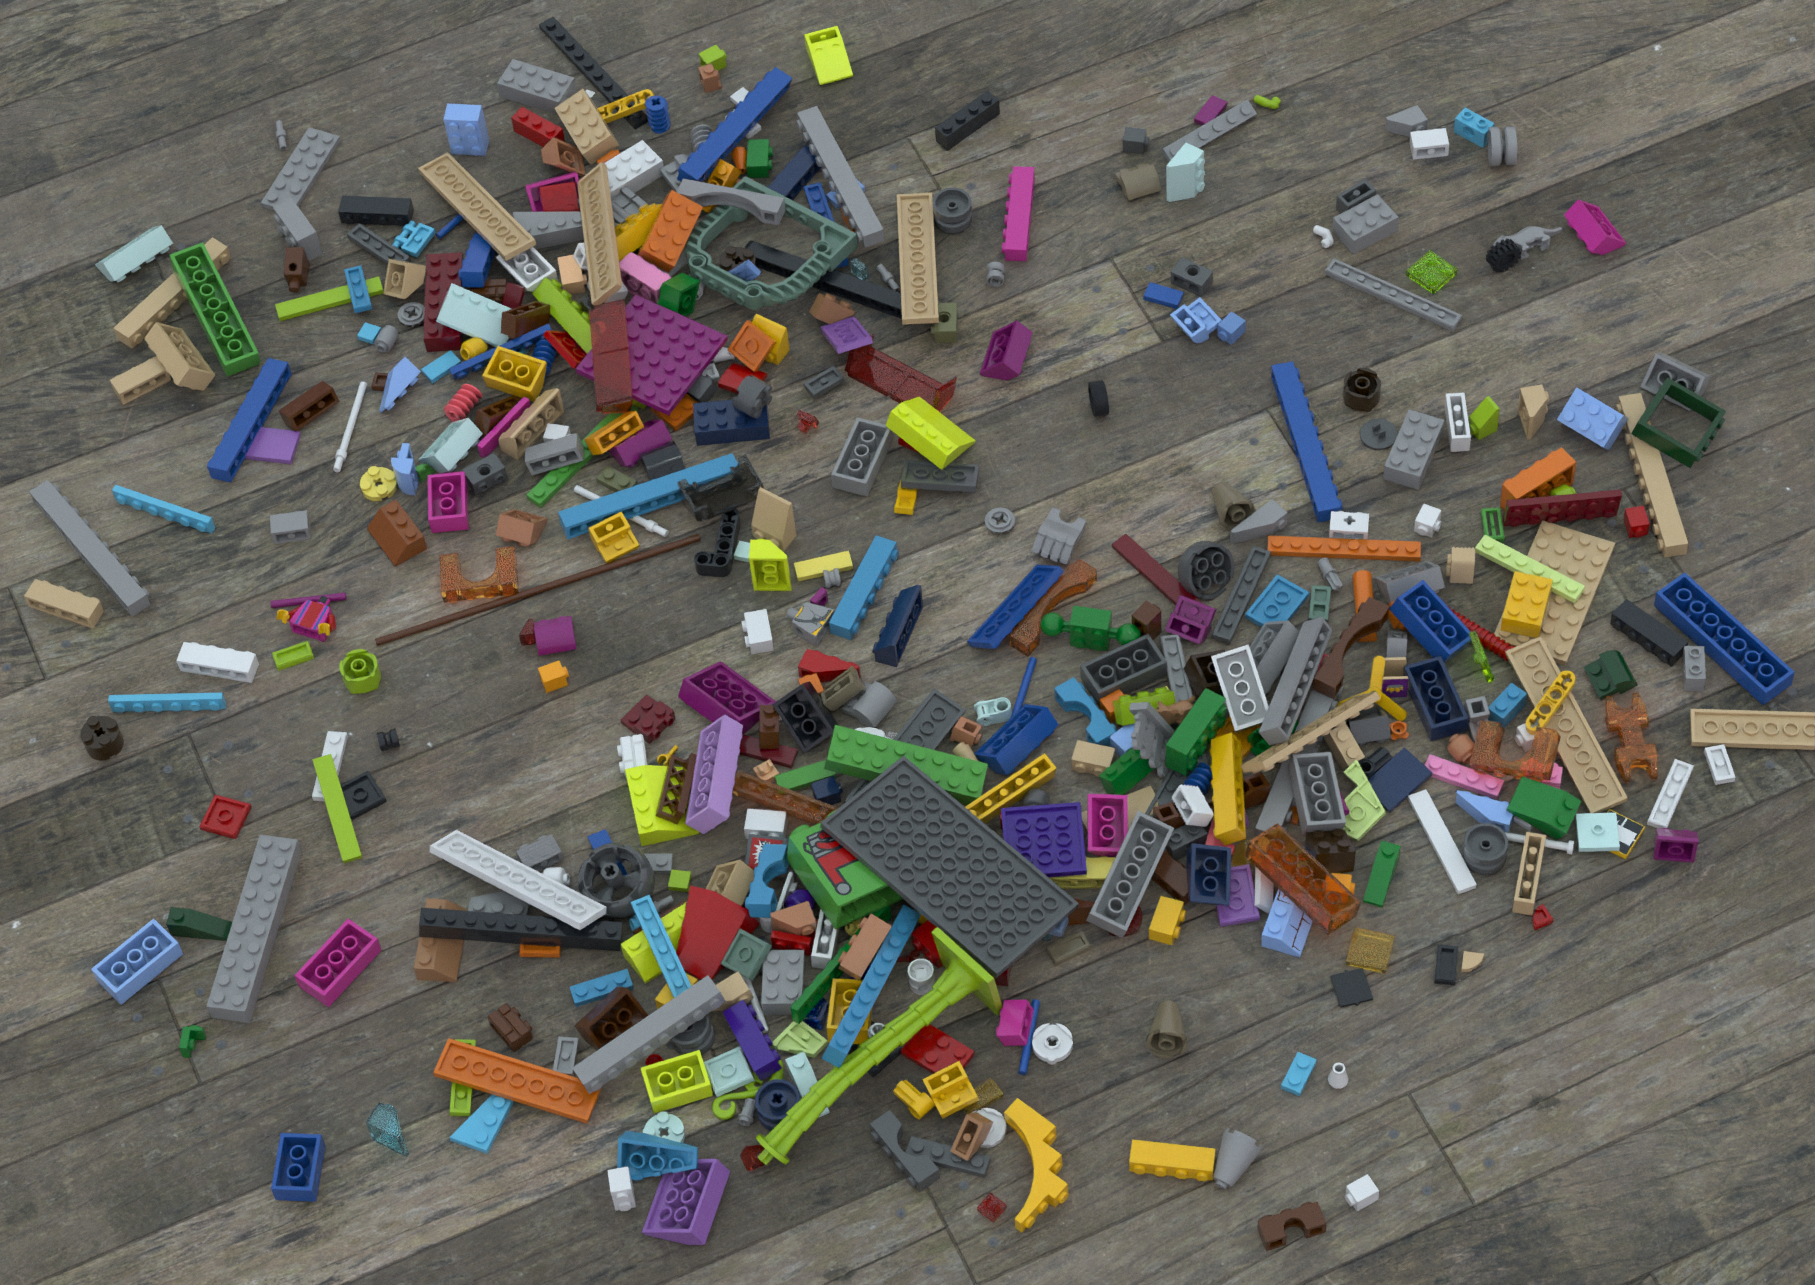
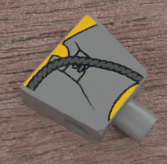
M806 602L800 610L791 607L786 617L792 620L793 632L818 647L830 629L829 622L834 614V610Z

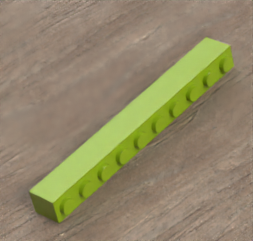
M545 277L532 294L539 302L550 305V314L588 354L602 337V328L597 323L591 321L592 317L581 310L582 306L571 299L572 295L561 288L562 285L559 281ZM627 397L633 405L643 409L646 407L645 404Z

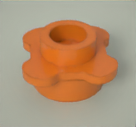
M1395 721L1389 724L1391 740L1407 739L1409 737L1405 722Z

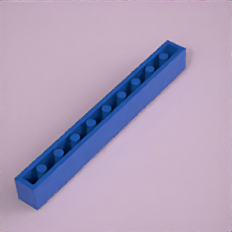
M777 67L771 72L768 71L763 81H758L754 90L747 93L744 101H740L737 104L734 112L730 111L726 120L718 124L716 131L711 132L706 141L700 143L697 151L689 155L687 162L679 166L677 180L682 182L683 179L703 182L715 169L719 160H723L788 91L792 77Z
M1293 361L1271 365V378L1317 522L1329 521L1331 519V511L1343 510L1341 499H1337L1338 490L1336 484L1332 483V471L1327 468L1328 459L1327 455H1323L1322 440H1318L1319 432L1317 425H1313L1314 416L1313 412L1308 409V397H1304L1303 394L1305 393L1303 382H1299V369L1295 368Z

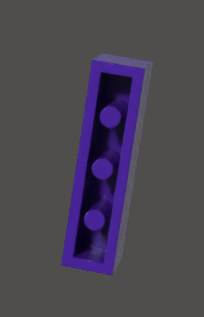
M741 1000L723 1011L751 1067L761 1081L782 1069L779 1063L781 1057L776 1049L772 1050L770 1047L773 1045V1042L768 1034H763L762 1031L765 1030V1027L760 1019H755L754 1016L757 1013L752 1004L748 1006L744 1000Z

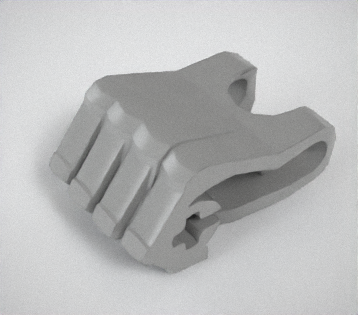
M1052 507L1039 528L1031 551L1041 554L1044 558H1050L1052 561L1068 565L1074 552V545L1079 542L1084 532L1086 519L1078 517L1075 522L1066 523L1059 517L1061 510Z

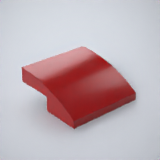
M733 363L718 381V387L739 394L737 389L746 376L751 377L753 375L765 381L767 373L759 370L754 372L747 366Z

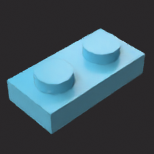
M1297 1052L1281 1084V1089L1300 1096L1317 1063V1059Z

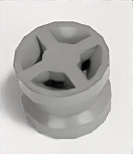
M834 568L833 571L823 570L826 589L831 588V586H841L838 568Z

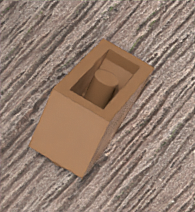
M977 1112L966 1114L950 1152L969 1161L986 1140L993 1121Z

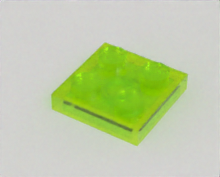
M1429 250L1406 270V276L1434 294L1457 274L1458 269Z

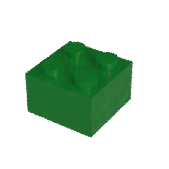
M680 273L663 282L660 287L661 293L657 304L685 317L692 314L695 308L700 281L687 274Z

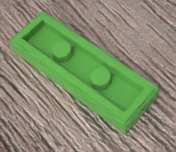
M824 760L775 775L774 777L780 795L811 786V783L832 776L837 778L836 773L824 769L826 762Z

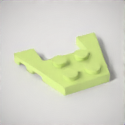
M1355 760L1344 771V775L1357 787L1344 799L1349 809V814L1345 816L1346 824L1343 830L1346 831L1349 838L1359 841L1386 812L1359 762Z

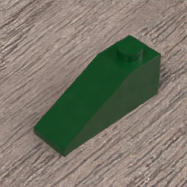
M171 907L166 925L171 936L227 941L232 922L192 909Z

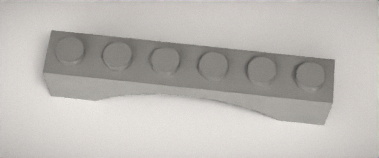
M683 179L677 190V193L702 207L709 205L739 207L749 211L763 223L779 225L785 213L784 198L688 179Z

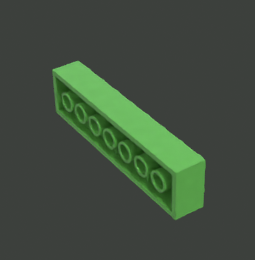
M202 242L170 254L171 266L226 377L260 365L259 353L204 243Z
M838 725L834 727L824 766L826 770L873 781L902 756H905L960 804L968 805L981 796L988 766L987 763Z

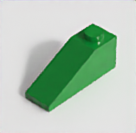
M1381 841L1364 895V903L1383 907L1400 859L1401 846Z

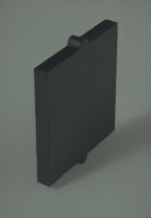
M1363 968L1351 971L1345 970L1343 973L1330 976L1340 1008L1351 1005L1358 1006L1359 1003L1373 1000Z

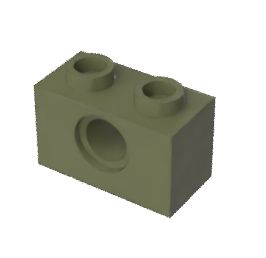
M938 303L939 323L931 325V336H935V343H957V303Z

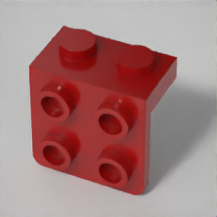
M772 930L770 936L772 949L804 950L805 955L811 956L816 930L809 935H796Z

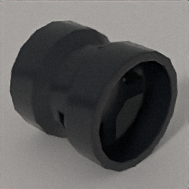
M396 728L390 729L386 733L383 731L377 733L381 751H385L390 747H400Z

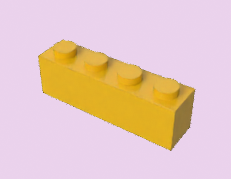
M1132 1139L1129 1171L1136 1174L1149 1173L1159 1177L1167 1175L1175 1176L1178 1179L1194 1178L1198 1181H1213L1216 1149Z

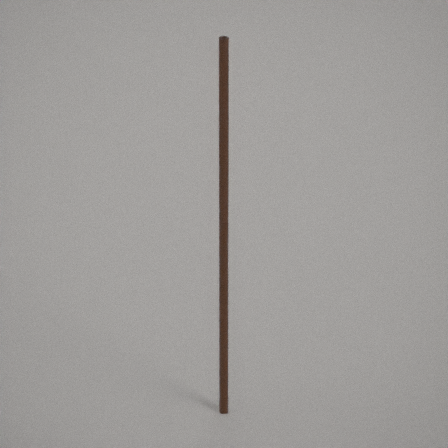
M699 534L382 636L376 638L375 641L377 646L701 540Z

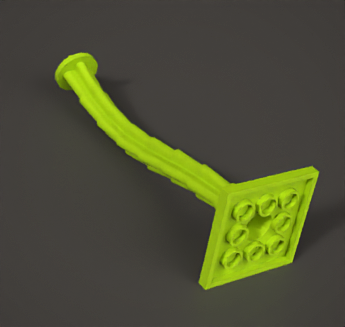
M935 928L932 931V935L942 965L946 970L932 986V990L911 1004L907 1011L883 1026L881 1031L858 1045V1049L846 1056L839 1068L833 1066L834 1069L810 1087V1091L786 1112L787 1116L766 1137L759 1133L756 1139L765 1148L758 1156L759 1160L768 1165L775 1157L787 1165L790 1159L786 1154L802 1133L811 1127L826 1107L829 1108L850 1085L853 1086L874 1065L877 1066L899 1045L903 1046L920 1029L928 1026L949 1005H954L972 992L997 1016H1000V1010L1003 1006L994 978L941 929Z

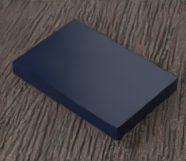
M1403 748L1368 781L1383 808L1391 813L1432 776V771L1407 749Z

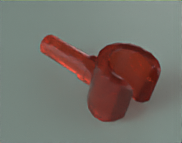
M913 950L910 956L898 957L896 963H911L916 960L913 957L920 956V951Z

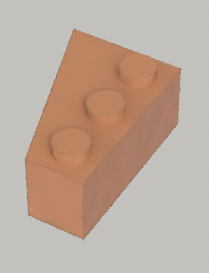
M870 914L868 918H863L858 926L861 928L858 936L856 934L852 936L848 943L851 946L849 951H843L838 960L841 963L838 969L858 981L892 927L873 914Z

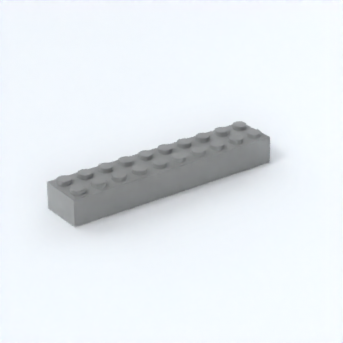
M259 835L206 1006L211 1018L250 1023L302 853L298 839Z

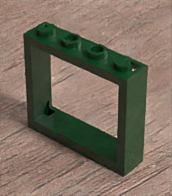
M1667 377L1631 434L1691 468L1695 461L1699 462L1702 458L1703 453L1701 451L1706 452L1711 443L1708 440L1713 441L1718 433L1716 428L1720 429L1725 422L1723 416L1726 411ZM1665 395L1712 421V424L1695 450L1690 449L1647 424Z

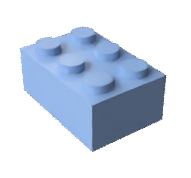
M447 103L443 120L451 154L486 156L489 136L482 105Z
M1577 387L1557 418L1561 423L1607 450H1610L1629 419Z

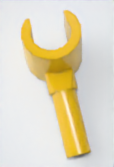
M674 745L667 754L659 755L657 757L658 764L666 760L663 766H668L669 758L677 751L678 746Z

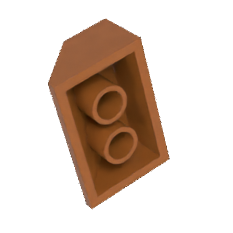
M396 499L381 507L367 527L369 533L395 567L427 549L423 534Z

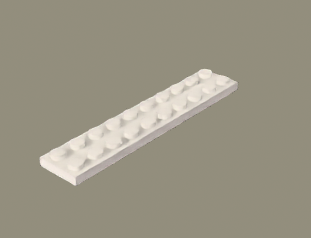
M458 830L430 845V853L576 929L581 930L606 914V906Z

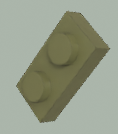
M606 466L596 478L597 483L614 492L638 485L636 480L609 466Z

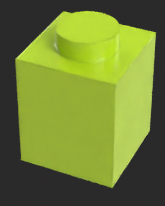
M717 45L698 53L700 66L712 63L714 70L717 69L718 71L727 67V55Z

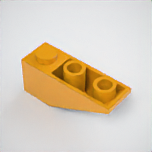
M720 159L707 183L733 188L736 179L739 178L742 172L735 166ZM716 205L703 206L702 210L710 213Z

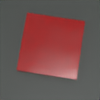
M214 795L199 826L200 830L237 839L252 808L251 804Z

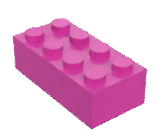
M347 919L294 975L298 986L329 1008L382 951L378 938L350 919Z

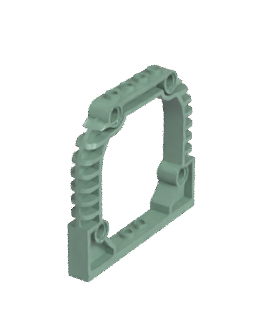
M745 176L733 188L784 198V215L820 233L821 240L814 243L813 255L793 275L782 282L767 285L758 280L746 282L712 264L711 256L704 250L733 221H744L747 219L748 214H751L742 208L729 205H719L712 210V213L706 216V219L699 222V225L692 229L685 244V251L691 277L699 280L700 283L708 286L711 290H715L726 298L736 301L739 305L757 310L762 306L771 307L773 303L787 304L789 300L794 301L798 299V296L804 295L806 290L810 289L821 276L826 274L827 270L832 272L858 247L856 233Z

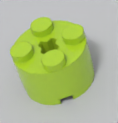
M364 649L348 652L339 664L345 687L352 694L376 690L381 680V671L375 655Z

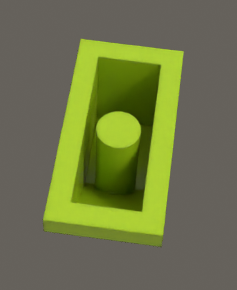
M1490 396L1486 397L1469 416L1470 434L1474 435L1478 441L1496 432L1498 428L1500 408Z

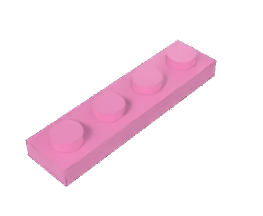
M1431 754L1425 763V766L1432 771L1431 777L1495 800L1498 799L1504 785V780Z

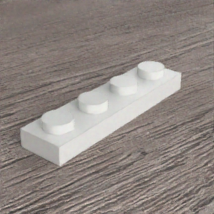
M328 731L322 756L332 755L336 772L339 776L348 735L347 732ZM316 777L312 799L313 801L325 802L318 777Z

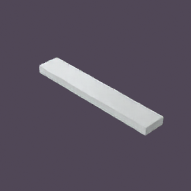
M1427 790L1409 795L1408 801L1457 894L1475 889L1477 884Z

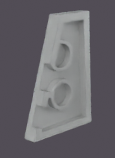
M502 891L471 897L468 911L529 915L531 905Z

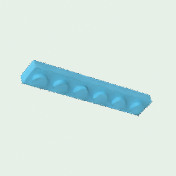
M115 485L112 489L115 500L119 504H126L136 510L147 511L151 515H158L168 521L179 522L186 527H194L201 532L212 534L215 530L212 517Z
M223 692L109 695L108 698L112 712L118 713L127 711H216L226 709V700Z
M650 895L632 901L631 906L673 998L690 988L691 984Z

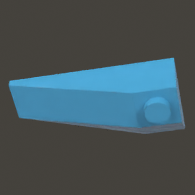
M626 1131L618 1138L617 1168L628 1166L632 1180H641L646 1177H656L666 1173L696 1169L698 1167V1147L646 1133Z

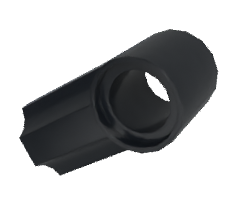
M1380 747L1369 757L1358 762L1362 770L1368 771L1364 772V774L1369 779L1391 760L1392 756L1385 747Z

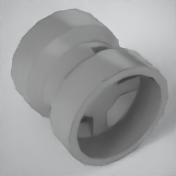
M990 262L987 265L986 283L992 287L1003 285L1004 265L1002 263Z

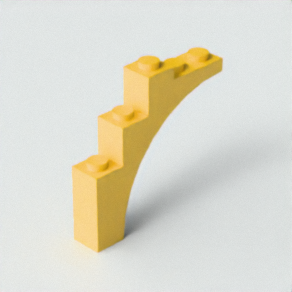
M1017 1098L1004 1112L1005 1122L1017 1132L1025 1143L1034 1168L1031 1192L1024 1207L1015 1218V1228L1022 1233L1026 1228L1029 1229L1034 1224L1035 1218L1039 1213H1044L1049 1204L1056 1208L1059 1203L1062 1204L1066 1201L1069 1193L1068 1184L1055 1175L1063 1166L1062 1155L1050 1147L1057 1137L1056 1126Z

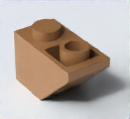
M819 293L809 311L815 318L828 324L850 317L855 313L850 307V303L844 300L839 302L828 293L826 295Z

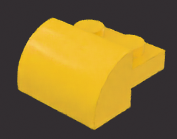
M622 512L588 528L591 540L606 564L639 548V543L630 530V525Z
M960 1061L922 1079L942 1119L979 1101Z

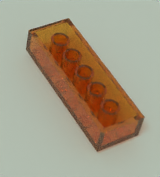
M1278 823L1249 841L1244 856L1327 935L1357 916L1361 901Z

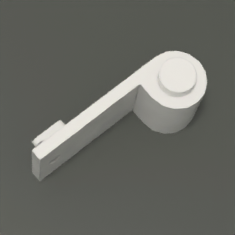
M793 872L788 873L776 911L786 908V898L796 890L797 882L794 883ZM760 918L761 928L767 933H772L771 918Z

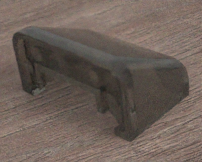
M746 454L737 458L738 465L735 468L733 466L730 467L731 474L699 487L696 481L692 482V484H689L686 479L677 482L683 505L697 521H707L757 500L758 490L760 487L764 489V486Z

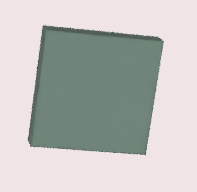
M739 929L721 964L753 981L772 945Z

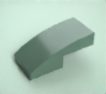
M1312 585L1309 620L1323 617L1325 621H1328L1331 587Z

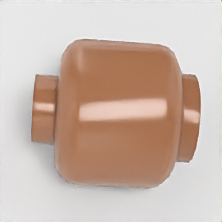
M1455 734L1449 739L1450 743L1447 750L1456 762H1463L1465 764L1476 756L1477 747L1467 734Z

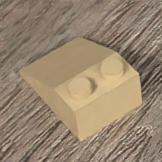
M760 487L751 524L753 536L756 539L770 540L780 550L785 551L796 537L792 503Z

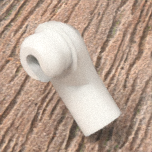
M1316 225L1313 229L1314 234L1322 236V246L1329 248L1334 242L1330 230Z

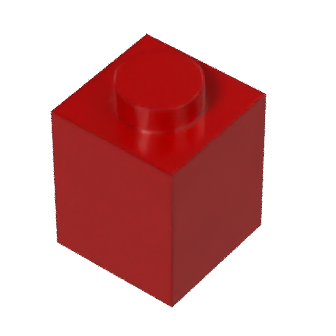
M1644 505L1625 508L1623 520L1629 538L1648 535L1650 523Z

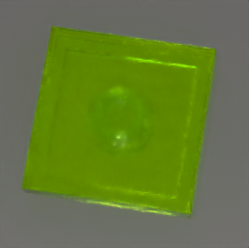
M1469 632L1476 652L1473 653L1476 665L1480 664L1487 683L1494 681L1493 673L1477 632Z

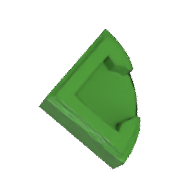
M421 464L416 467L420 482L426 480L428 475L435 473V470L428 464Z

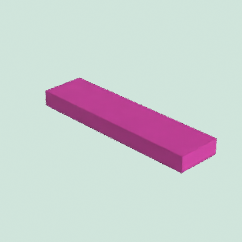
M523 397L477 444L480 457H487L499 445L498 439L500 435L506 432L512 423L523 414L525 409L531 406L528 398Z

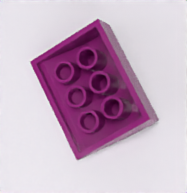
M721 661L684 678L678 698L712 723L723 715H727L743 725L742 735L747 733L759 721V705H772L776 702Z

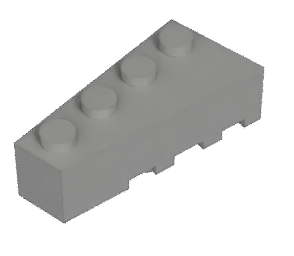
M513 212L514 219L535 239L536 245L533 246L535 249L584 240L581 212Z

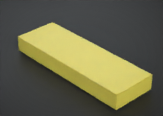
M849 551L796 562L794 563V568L799 582L824 576L823 570L833 571L834 568H838L839 572L852 570L853 564Z

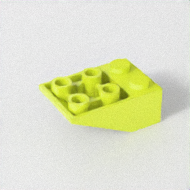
M838 26L804 34L806 50L820 85L853 77Z

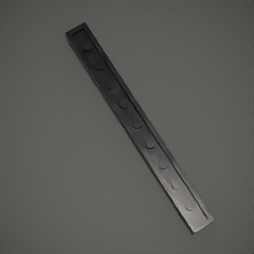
M554 17L539 24L540 30L609 103L628 96ZM630 102L628 108L633 107L635 102ZM643 110L623 117L634 129L648 122V116Z

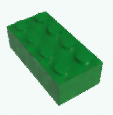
M1205 688L1166 744V767L1184 776H1187L1190 770L1193 771L1195 769L1198 758L1204 756L1211 739L1216 738L1219 728H1223L1226 724L1227 718L1225 714L1227 707L1225 697Z

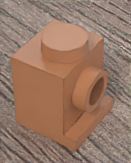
M712 63L698 67L700 81L705 93L722 89L718 70H714Z
M961 716L954 726L950 741L964 742L972 748L974 744L978 745L982 738V734H980L982 725Z

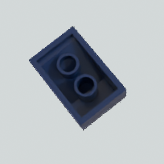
M1192 843L1187 850L1186 861L1189 902L1229 906L1231 847Z

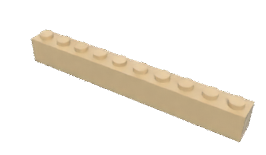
M1642 394L1619 396L1615 410L1629 418L1622 430L1625 431V443L1630 447V459L1634 460L1635 463L1634 472L1639 476V488L1644 492V504L1648 505L1649 520L1653 521V534L1658 537V550L1662 551L1664 558L1687 554L1688 541L1660 452L1631 434L1646 410Z

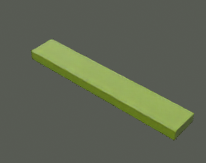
M379 276L365 280L369 297L383 294L384 291ZM348 285L278 303L275 306L279 321L350 303L352 300Z
M328 754L312 759L343 864L361 859L362 855L332 755Z

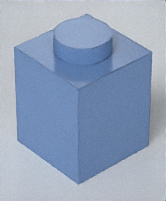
M1232 311L1217 325V336L1230 345L1246 331V320Z

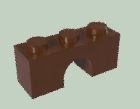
M1318 1201L1314 1203L1306 1202L1295 1209L1288 1208L1273 1216H1263L1258 1220L1257 1230L1265 1250L1269 1251L1286 1245L1287 1236L1285 1230L1289 1227L1300 1228L1307 1239L1325 1233L1327 1223Z

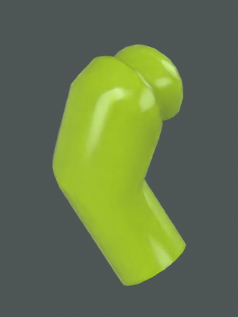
M1260 95L1254 97V103L1271 109H1277L1281 103L1278 97H1273L1272 100Z

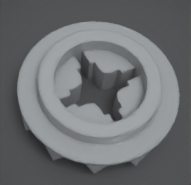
M417 302L403 305L398 311L400 323H403L405 326L411 325L412 327L415 324L420 325L421 321H424L425 307Z
M1006 508L992 509L985 516L987 529L991 530L993 534L999 532L1002 535L1003 532H1009L1014 527L1015 517ZM1003 517V523L1001 522L997 525V521H1000Z

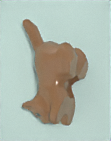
M1191 696L1187 700H1181L1172 705H1164L1158 701L1156 711L1169 725L1173 723L1180 725L1193 707L1196 697Z

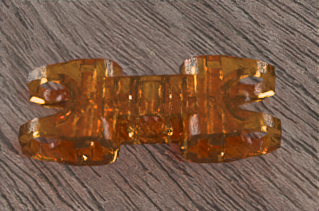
M1632 693V705L1627 708L1616 705L1612 696H1606L1605 721L1608 732L1618 731L1622 746L1614 748V759L1624 783L1630 782L1631 770L1636 767L1645 769L1651 780L1658 777V754L1655 743L1645 744L1641 728L1649 727V718L1646 706L1639 693Z

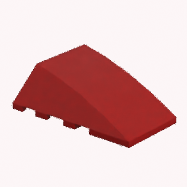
M690 886L676 954L685 972L700 980L709 975L711 980H713L724 967L721 962L739 929L752 934L760 923L755 917H750L749 911L717 892Z

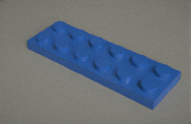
M1036 565L968 639V644L971 647L997 648L1004 637L1012 632L1014 626L1022 621L1024 615L1047 593L1051 585L1059 580L1060 575L1064 572L1062 568L1052 565Z

